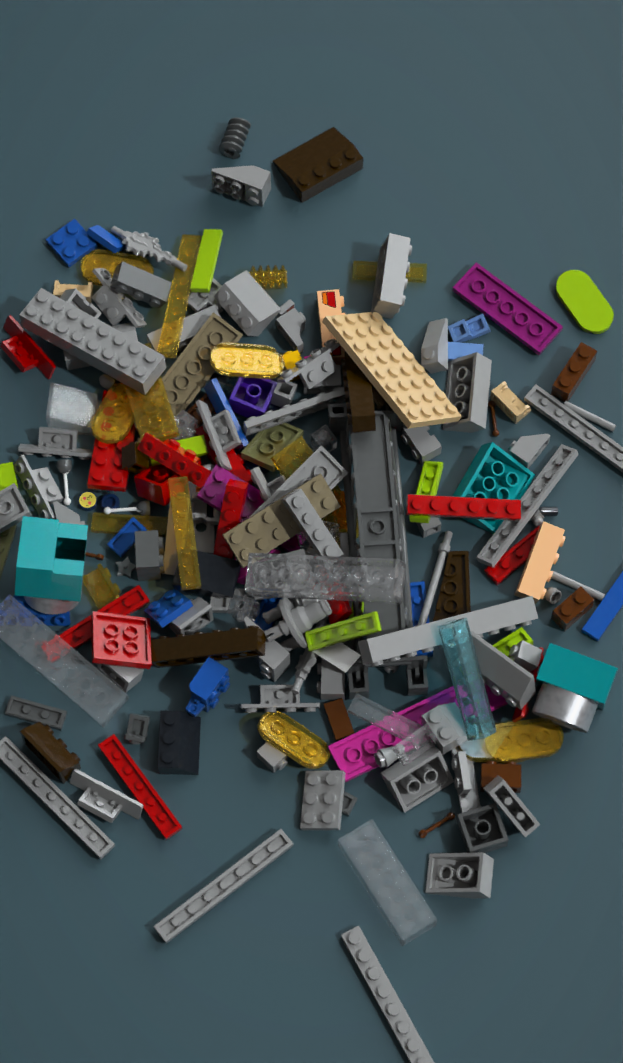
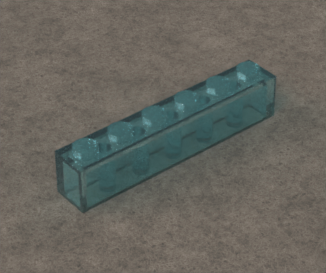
M467 618L450 620L439 625L438 630L468 741L484 739L497 731Z

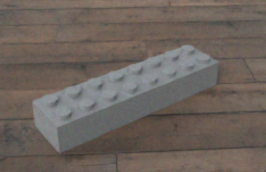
M42 288L19 314L23 328L143 395H146L166 369L164 355Z

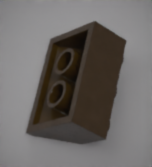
M38 722L20 731L24 744L63 784L71 778L74 769H81L80 758L74 752L70 753L66 749L67 745L61 738L57 740L53 736L54 732L47 724L44 726L41 722Z

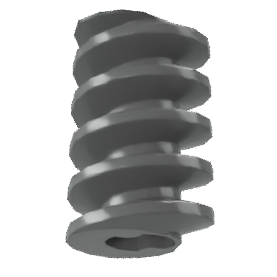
M237 117L229 120L219 146V150L223 155L231 159H238L240 157L242 147L245 144L244 141L247 138L246 135L249 133L248 129L251 128L249 121Z

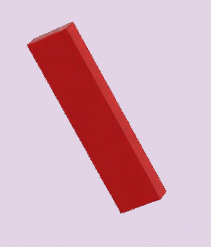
M539 526L504 553L494 568L488 566L484 570V573L496 585H499L527 561Z

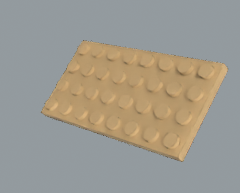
M366 312L325 316L322 321L323 324L408 429L458 422L462 415L457 411V408L426 373L424 367L417 362L414 355L408 351L402 340L395 335L392 328L386 324L379 313Z

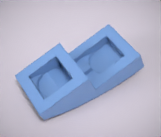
M483 314L468 321H465V319L448 326L453 342L459 343L491 332Z

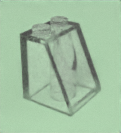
M50 383L46 413L48 427L78 430V435L94 436L93 426L97 420V412H100L101 401H98L97 394Z

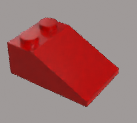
M162 464L151 465L148 469L134 476L137 495L164 506L170 504V497L177 498L189 482Z

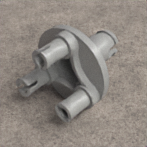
M284 597L279 600L277 607L263 613V617L268 625L283 617V620L279 621L278 625L265 630V635L274 633L267 637L268 641L272 642L284 634L286 636L291 634L293 637L279 643L288 652L297 647L307 648L305 632L310 631L313 624L332 614L331 607L325 598L305 607H295L288 598Z

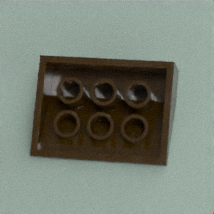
M332 127L273 160V164L303 203L363 169V157L352 142L335 127Z

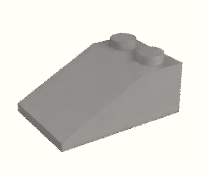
M247 616L244 618V629L251 625L258 626ZM267 635L265 656H257L255 658L262 676L267 680L271 679L275 682L290 667V653L275 640L269 642L267 639L269 635Z
M484 852L429 854L425 893L472 899L490 898L494 859Z

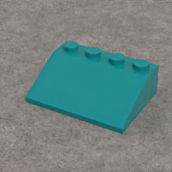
M490 442L481 445L452 497L520 500L527 491L535 474L495 443ZM463 518L492 534L496 532L504 521L499 519Z

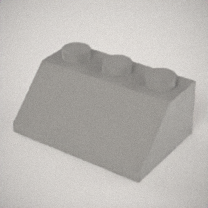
M246 270L224 283L213 296L247 336H259L282 310Z
M431 742L381 772L387 788L403 812H407L454 782L440 750Z

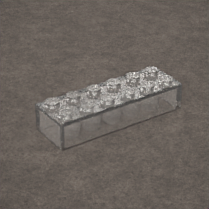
M373 819L338 839L340 850L402 946L436 926L437 918Z

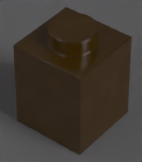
M131 442L129 445L122 447V469L137 474L149 468V456L137 449L140 442Z

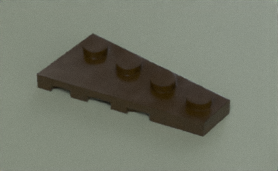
M449 551L433 622L471 612L469 551Z

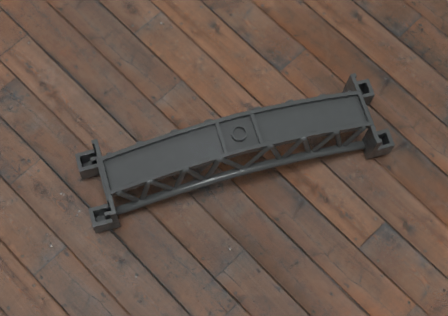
M385 401L384 411H375L376 431L353 433L352 425H348L346 403L328 404L330 436H340L342 467L348 472L343 478L354 617L364 615L361 610L363 595L364 613L378 612L382 630L366 635V639L413 627L408 553L396 432H401L405 424ZM349 430L351 436V444H349ZM352 459H353V470H354V472L351 474V465H352ZM354 482H355L356 502L353 504V501H354ZM357 518H358V531H359V544H360V547H359V545H358V543H357V541H356ZM360 557H361L362 580L359 579ZM364 636L359 637V641L364 640ZM404 654L400 655V660L389 662L388 659L383 660L384 664L374 666L407 665L408 696L428 695L427 655L406 658ZM362 656L348 670L349 700L369 698L368 667H372L371 663L364 665Z

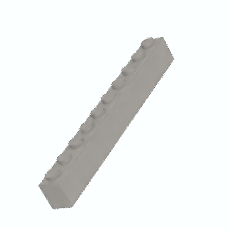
M533 596L358 641L363 664L371 663L372 667L384 664L383 660L385 659L393 662L400 660V655L405 654L407 658L417 655L419 650H422V653L434 651L433 647L437 645L441 649L451 646L450 642L455 641L456 644L466 642L467 637H469L472 631L482 638L484 637L483 633L488 632L489 636L500 633L499 629L504 628V631L512 630L519 623L521 627L532 624L531 620L538 619Z

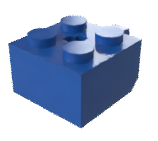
M210 657L207 658L189 684L191 699L185 709L187 713L196 717L202 710L208 713L210 708L214 709L219 702L218 697L222 692L225 693L230 686L228 668Z

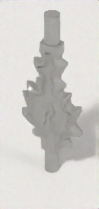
M116 226L112 227L111 232L121 237V243L126 245L127 252H133L136 256L141 255L143 258L148 254L149 257H154L157 262L163 261L170 267L174 266L182 271H186L188 267L186 264L177 260V257L173 256L170 252L162 251L160 244H158V238L150 237L147 232L138 233L135 231L131 233L123 231Z
M328 615L316 624V628L327 626ZM305 648L303 655H300L299 662L295 667L296 680L291 690L294 694H299L303 681L306 679L307 674L310 673V669L314 666L318 657L316 653L308 651V648Z

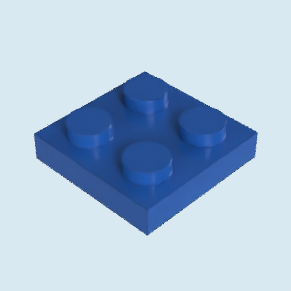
M73 219L46 239V243L68 268L98 247L94 239L86 234V230L76 219Z
M174 588L167 591L159 600L150 603L148 608L143 611L148 618L163 628L190 609L193 604L190 599Z

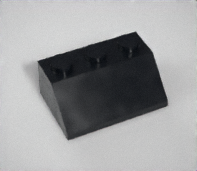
M161 710L158 752L159 774L199 775L201 717H193L189 713L182 711Z

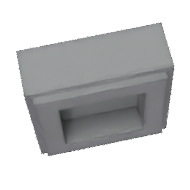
M291 299L280 306L282 310L277 314V318L295 308V303Z

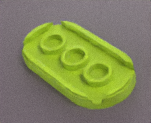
M569 270L561 274L556 283V293L578 326L587 333L601 334L607 331L612 324L614 313L592 279L580 270Z

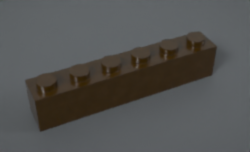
M344 351L345 359H341L348 425H352L353 433L376 431L371 382L348 353Z
M251 625L245 629L230 628L228 631L212 630L211 633L178 634L176 637L171 638L161 636L158 639L151 640L152 664L158 668L204 663L208 657L215 661L265 656L266 635L258 626Z

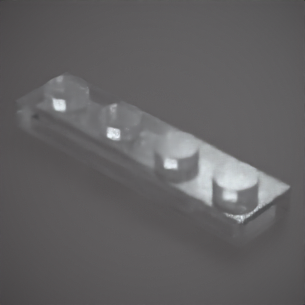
M359 694L355 695L348 708V713L416 747L420 745L427 731L426 727Z

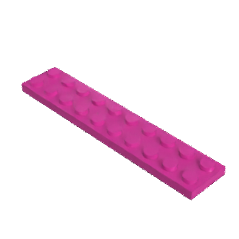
M464 680L329 745L328 750L338 769L346 773L345 782H348L379 767L374 759V753L378 749L400 744L406 754L432 741L421 721L423 714L438 705L455 702L466 720L472 722L508 703L504 697L495 695L486 684L482 685L476 680L469 685Z

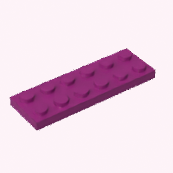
M477 262L453 287V292L538 355L547 348L563 329V326Z
M216 464L204 487L198 493L197 498L221 512L228 481L230 479L245 481ZM248 484L241 522L248 519L265 502L260 496V490ZM301 531L278 547L286 552L299 550L306 537Z

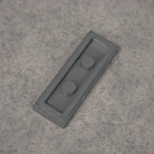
M11 695L5 715L34 724L41 722L44 726L47 724L52 729L62 731L67 711Z

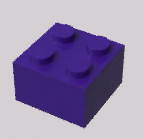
M239 376L229 398V404L233 412L247 418L262 416L270 406L273 392L278 382L265 377Z

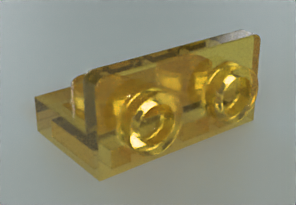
M101 563L97 565L98 569L83 576V584L98 610L117 599L121 593L116 583L112 584L110 580L112 576L108 568H103Z

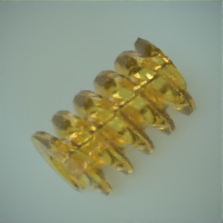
M259 265L258 271H256L254 266L251 267L250 275L259 285L262 284L264 289H266L268 283L271 289L274 288L275 283L278 288H281L282 283L287 288V270L284 265H281L280 270H278L276 265H274L273 270L267 265L265 271H263L261 265Z

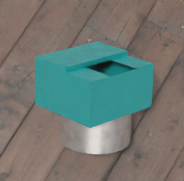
M23 516L14 595L24 596L30 607L45 614H62L74 609L81 601L88 525L60 523L57 519Z
M549 643L536 678L537 686L541 688L532 713L561 726L588 733L596 709H604L618 668Z

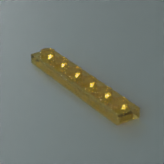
M188 477L168 478L181 590L201 588Z

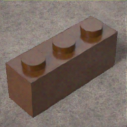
M581 342L554 382L551 395L563 402L569 401L595 362L597 350Z

